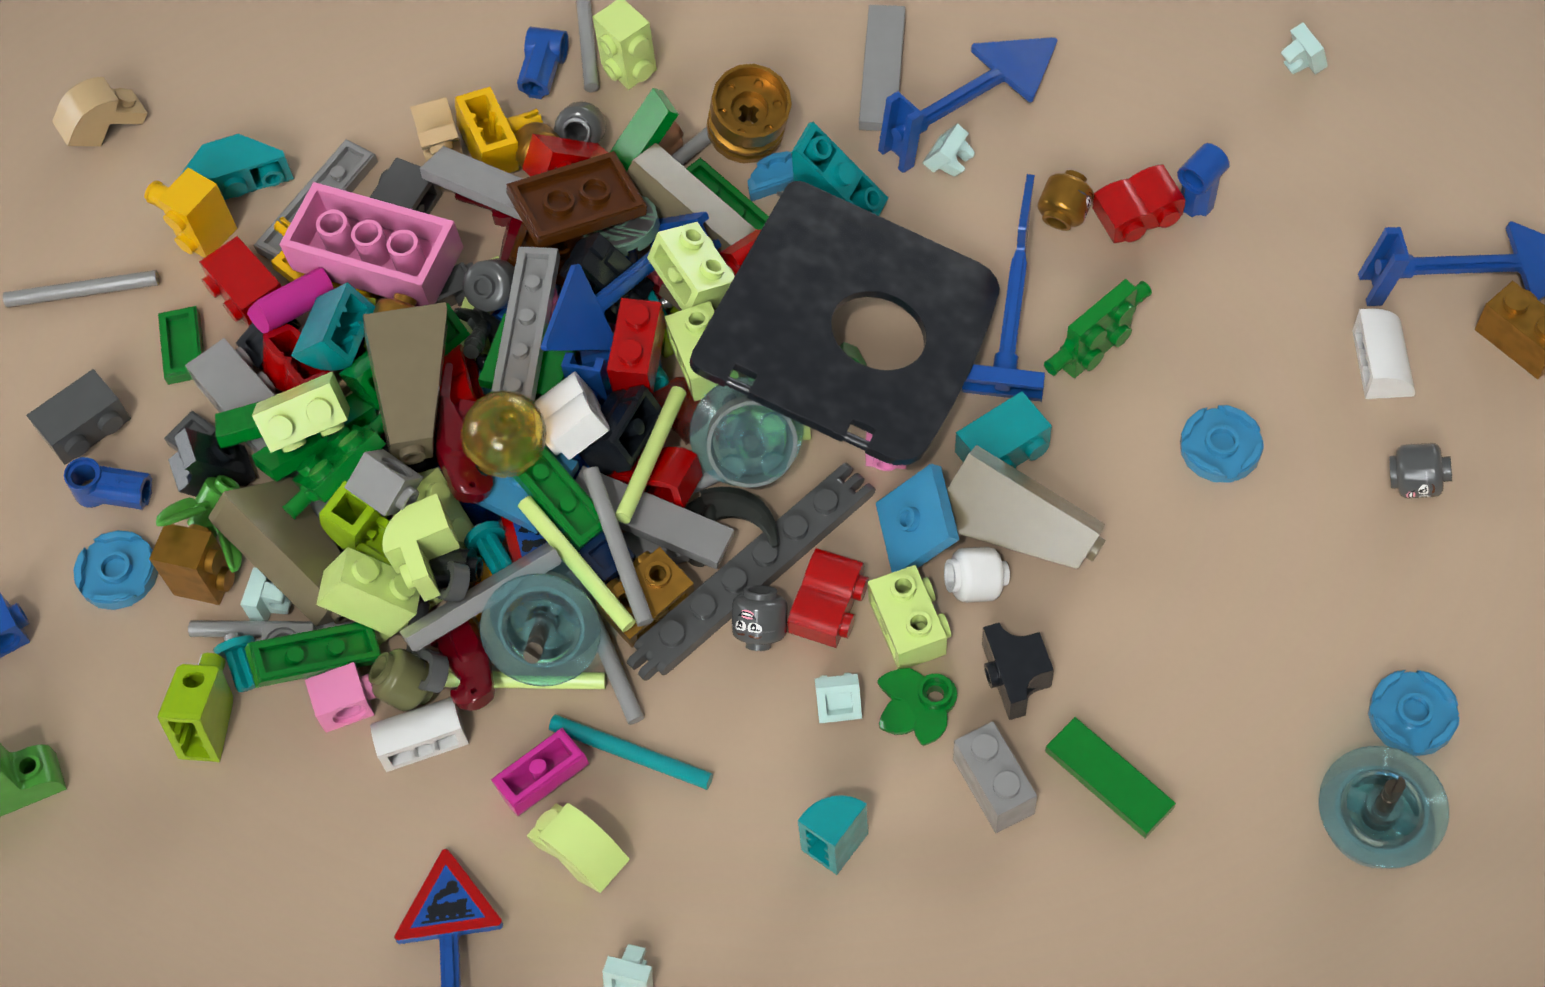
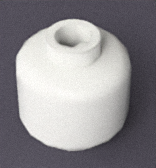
M991 547L959 548L953 553L952 558L946 561L944 566L946 589L948 592L953 593L957 600L965 603L994 601L1000 596L1003 586H1007L1010 579L1008 563L1002 561L997 550Z

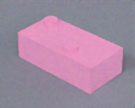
M313 182L279 244L291 269L307 274L318 267H323L332 282L342 285L348 282L356 289L393 299L395 293L404 294L417 300L416 306L436 303L464 248L454 221Z

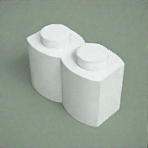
M575 371L535 401L539 411L534 414L535 419L546 432L542 435V438L555 455H559L562 452L570 460L610 430L594 392Z

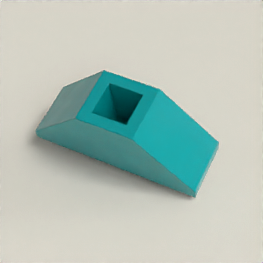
M814 122L808 123L791 152L793 180L806 182L879 216L889 197Z
M241 134L202 144L182 171L183 173L189 167L216 183L224 200L240 197L246 193L269 186H276L282 182L294 179L282 150Z

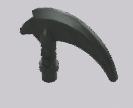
M455 308L454 312L458 318L467 322L473 330L464 342L463 354L468 359H475L483 352L487 337L495 338L501 321L491 314L476 308L473 310Z
M723 486L704 489L700 491V497L684 507L716 522L723 518H738L749 521L764 532L773 548L779 545L778 529L771 511L763 501L746 490ZM689 558L688 562L691 565L704 567V564Z

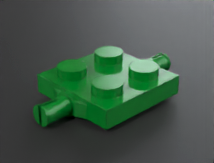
M1124 279L1068 326L1067 338L1064 344L1060 346V350L1044 362L1047 372L1055 376L1063 369L1075 379L1085 369L1087 371L1093 370L1103 359L1104 353L1113 346H1121L1132 333L1131 323L1136 306L1152 294L1150 286L1144 281H1140L1139 284L1134 286L1127 279Z
M381 413L363 427L352 423L348 426L345 425L342 429L328 437L327 442L329 444L318 455L312 454L301 462L297 468L299 473L292 479L300 491L282 506L283 510L295 520L312 502L315 503L320 500L326 503L344 480L346 482L349 480L364 452L381 450L386 445L380 438L384 433Z

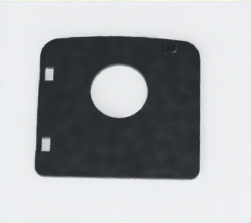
M793 181L783 191L694 347L689 361L690 367L694 373L722 387L732 388L747 395L748 399L840 442L845 441L878 460L896 466L910 465L923 457L952 409L984 340L998 299L1000 287L992 271L980 262L803 181ZM875 297L893 302L905 309L919 325L924 341L923 352L912 364L900 369L879 370L862 365L850 358L836 342L831 326L832 315L842 304L856 298ZM733 370H736L755 379V381L750 386L730 377ZM850 425L873 434L871 440H865L848 432Z

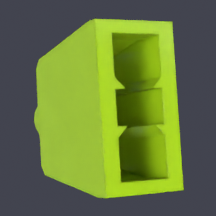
M203 653L200 656L198 665L182 664L178 666L159 710L157 718L178 759L220 762L233 706V694L223 674L226 660L218 654Z

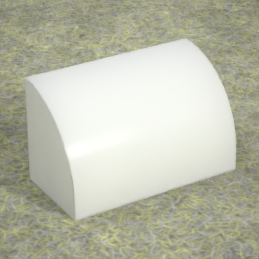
M1359 309L1352 332L1365 399L1413 397L1415 389L1400 318L1393 312L1383 309Z
M451 697L370 724L376 754L386 772L469 744L458 706L454 704Z

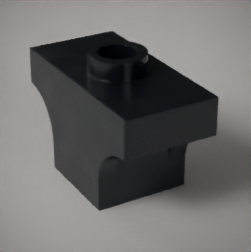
M184 428L174 436L178 451L168 461L180 493L196 497L208 477L224 475L236 481L239 486H247L256 478L244 445L236 444L220 448L215 436Z
M1000 622L983 627L982 647L988 663H984L988 684L991 689L998 688L1009 720L1026 716L1028 697L1036 691L1052 686L1054 669L1040 632L1027 636H1015L1006 632Z

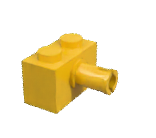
M491 87L455 97L457 127L472 158L508 173L518 171L519 165L516 161L518 142L515 134L526 124L532 122L543 123L539 111L533 109L532 111L506 118Z
M189 167L169 187L156 180L149 184L145 191L144 198L146 202L164 211L163 219L173 229L176 235L174 238L176 244L188 254L195 252L205 258L220 248L237 230V226L217 184Z

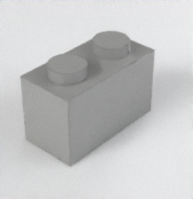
M990 722L954 740L953 760L995 833L1035 814L1037 794L994 722Z

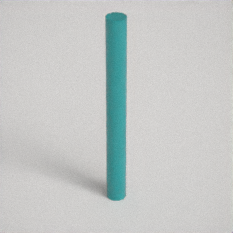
M556 714L550 721L549 730L552 732L563 728L573 740L706 790L711 785L713 773Z

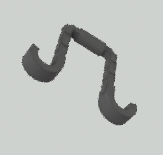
M449 561L447 564V570H450L451 573L449 586L447 589L438 587L440 596L435 598L449 602H461L469 587L470 569L466 564ZM421 595L419 597L417 614L409 621L408 626L429 612V600L424 602ZM407 645V651L429 662L428 676L425 681L421 680L418 688L422 691L440 693L448 678V657L425 647L415 652Z

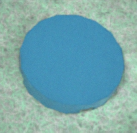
M1218 405V408L1208 410V407L1194 413L1186 421L1180 438L1181 455L1187 467L1199 477L1212 482L1231 483L1247 477L1257 467L1264 449L1260 427L1257 422L1245 411L1229 405Z
M117 530L101 534L93 539L95 543L90 545L88 549L84 547L79 553L73 569L75 585L84 598L98 608L117 610L132 606L143 599L155 584L158 571L149 560L153 550L147 541L134 532Z
M1405 670L1396 671L1380 681L1370 698L1368 716L1373 731L1385 745L1399 753L1413 756L1433 754L1448 744L1459 726L1458 702L1455 694L1443 680L1429 672L1419 670L1416 673L1405 672Z

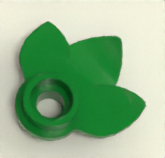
M901 668L890 671L877 680L882 691L892 699L880 717L879 728L894 735H903L914 731L918 742L922 746L935 742L944 734L947 728V713L953 709L957 700L956 687L948 677L936 673L923 676L911 668ZM931 692H939L943 695V698L940 701L934 702L929 700L927 696Z

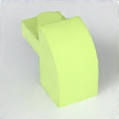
M437 493L414 502L403 510L401 509L388 523L382 542L386 558L396 574H402L409 590L416 587L424 602L440 596L429 560L460 548L449 514Z
M555 803L550 810H547L538 818L536 826L527 835L536 847L558 858L579 882L599 893L606 888L630 860L603 829L569 803L564 807Z

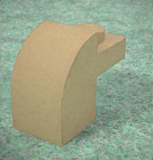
M94 77L76 84L63 96L52 123L67 146H101L110 124H143L147 111L132 89H111L104 77Z
M447 97L410 107L426 162L443 146L463 154Z

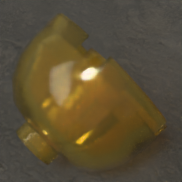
M509 390L489 392L477 399L466 413L461 431L463 452L469 459L470 457L473 463L479 466L478 469L485 474L500 478L519 476L526 472L527 468L534 465L542 456L547 437L544 415L536 403L522 393Z

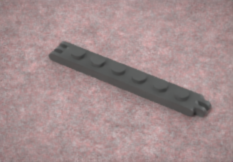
M847 463L842 464L775 521L779 536L778 547L773 548L764 532L761 533L635 642L634 647L637 651L629 657L627 664L635 670L648 660L638 672V675L644 681L649 680L658 671L663 676L668 674L732 619L733 599L743 593L745 587L753 585L770 586L874 495L876 489L868 483L855 492L863 484L864 478L859 473H855L844 482L851 475L853 468Z

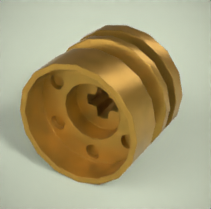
M757 64L737 65L723 73L715 83L706 123L708 138L716 151L729 160L743 164L759 162V160L776 151L781 145L792 105L790 90L782 77L770 68Z

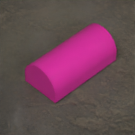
M318 267L258 299L249 308L247 314L260 332H269L310 311L317 297L334 289L332 282L323 267Z
M561 728L493 777L491 781L501 797L518 817L588 766L589 762L586 755L564 729Z

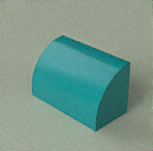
M348 282L317 297L291 356L305 365L321 370L335 371L351 366L364 337L363 314L373 313L375 306Z
M831 796L812 804L798 819L801 851L838 875L868 835L867 803L850 796Z

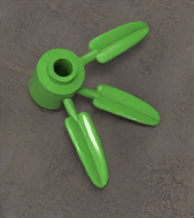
M224 475L208 477L195 499L189 497L179 500L163 509L157 515V526H167L188 519V526L197 524L208 528L213 532L215 538L218 536L230 571L234 573L241 567L242 553L208 518L224 491L240 488L239 484L233 479Z

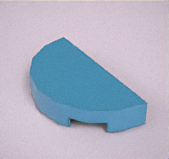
M791 152L773 153L759 160L757 168L748 179V191L751 201L776 194L777 191H784L786 186L794 181Z

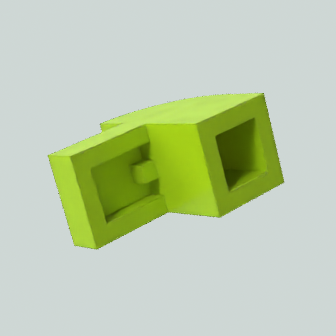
M344 480L319 513L320 524L323 530L342 549L352 548L391 566L383 552L382 545L383 535L390 521L344 487L347 482Z

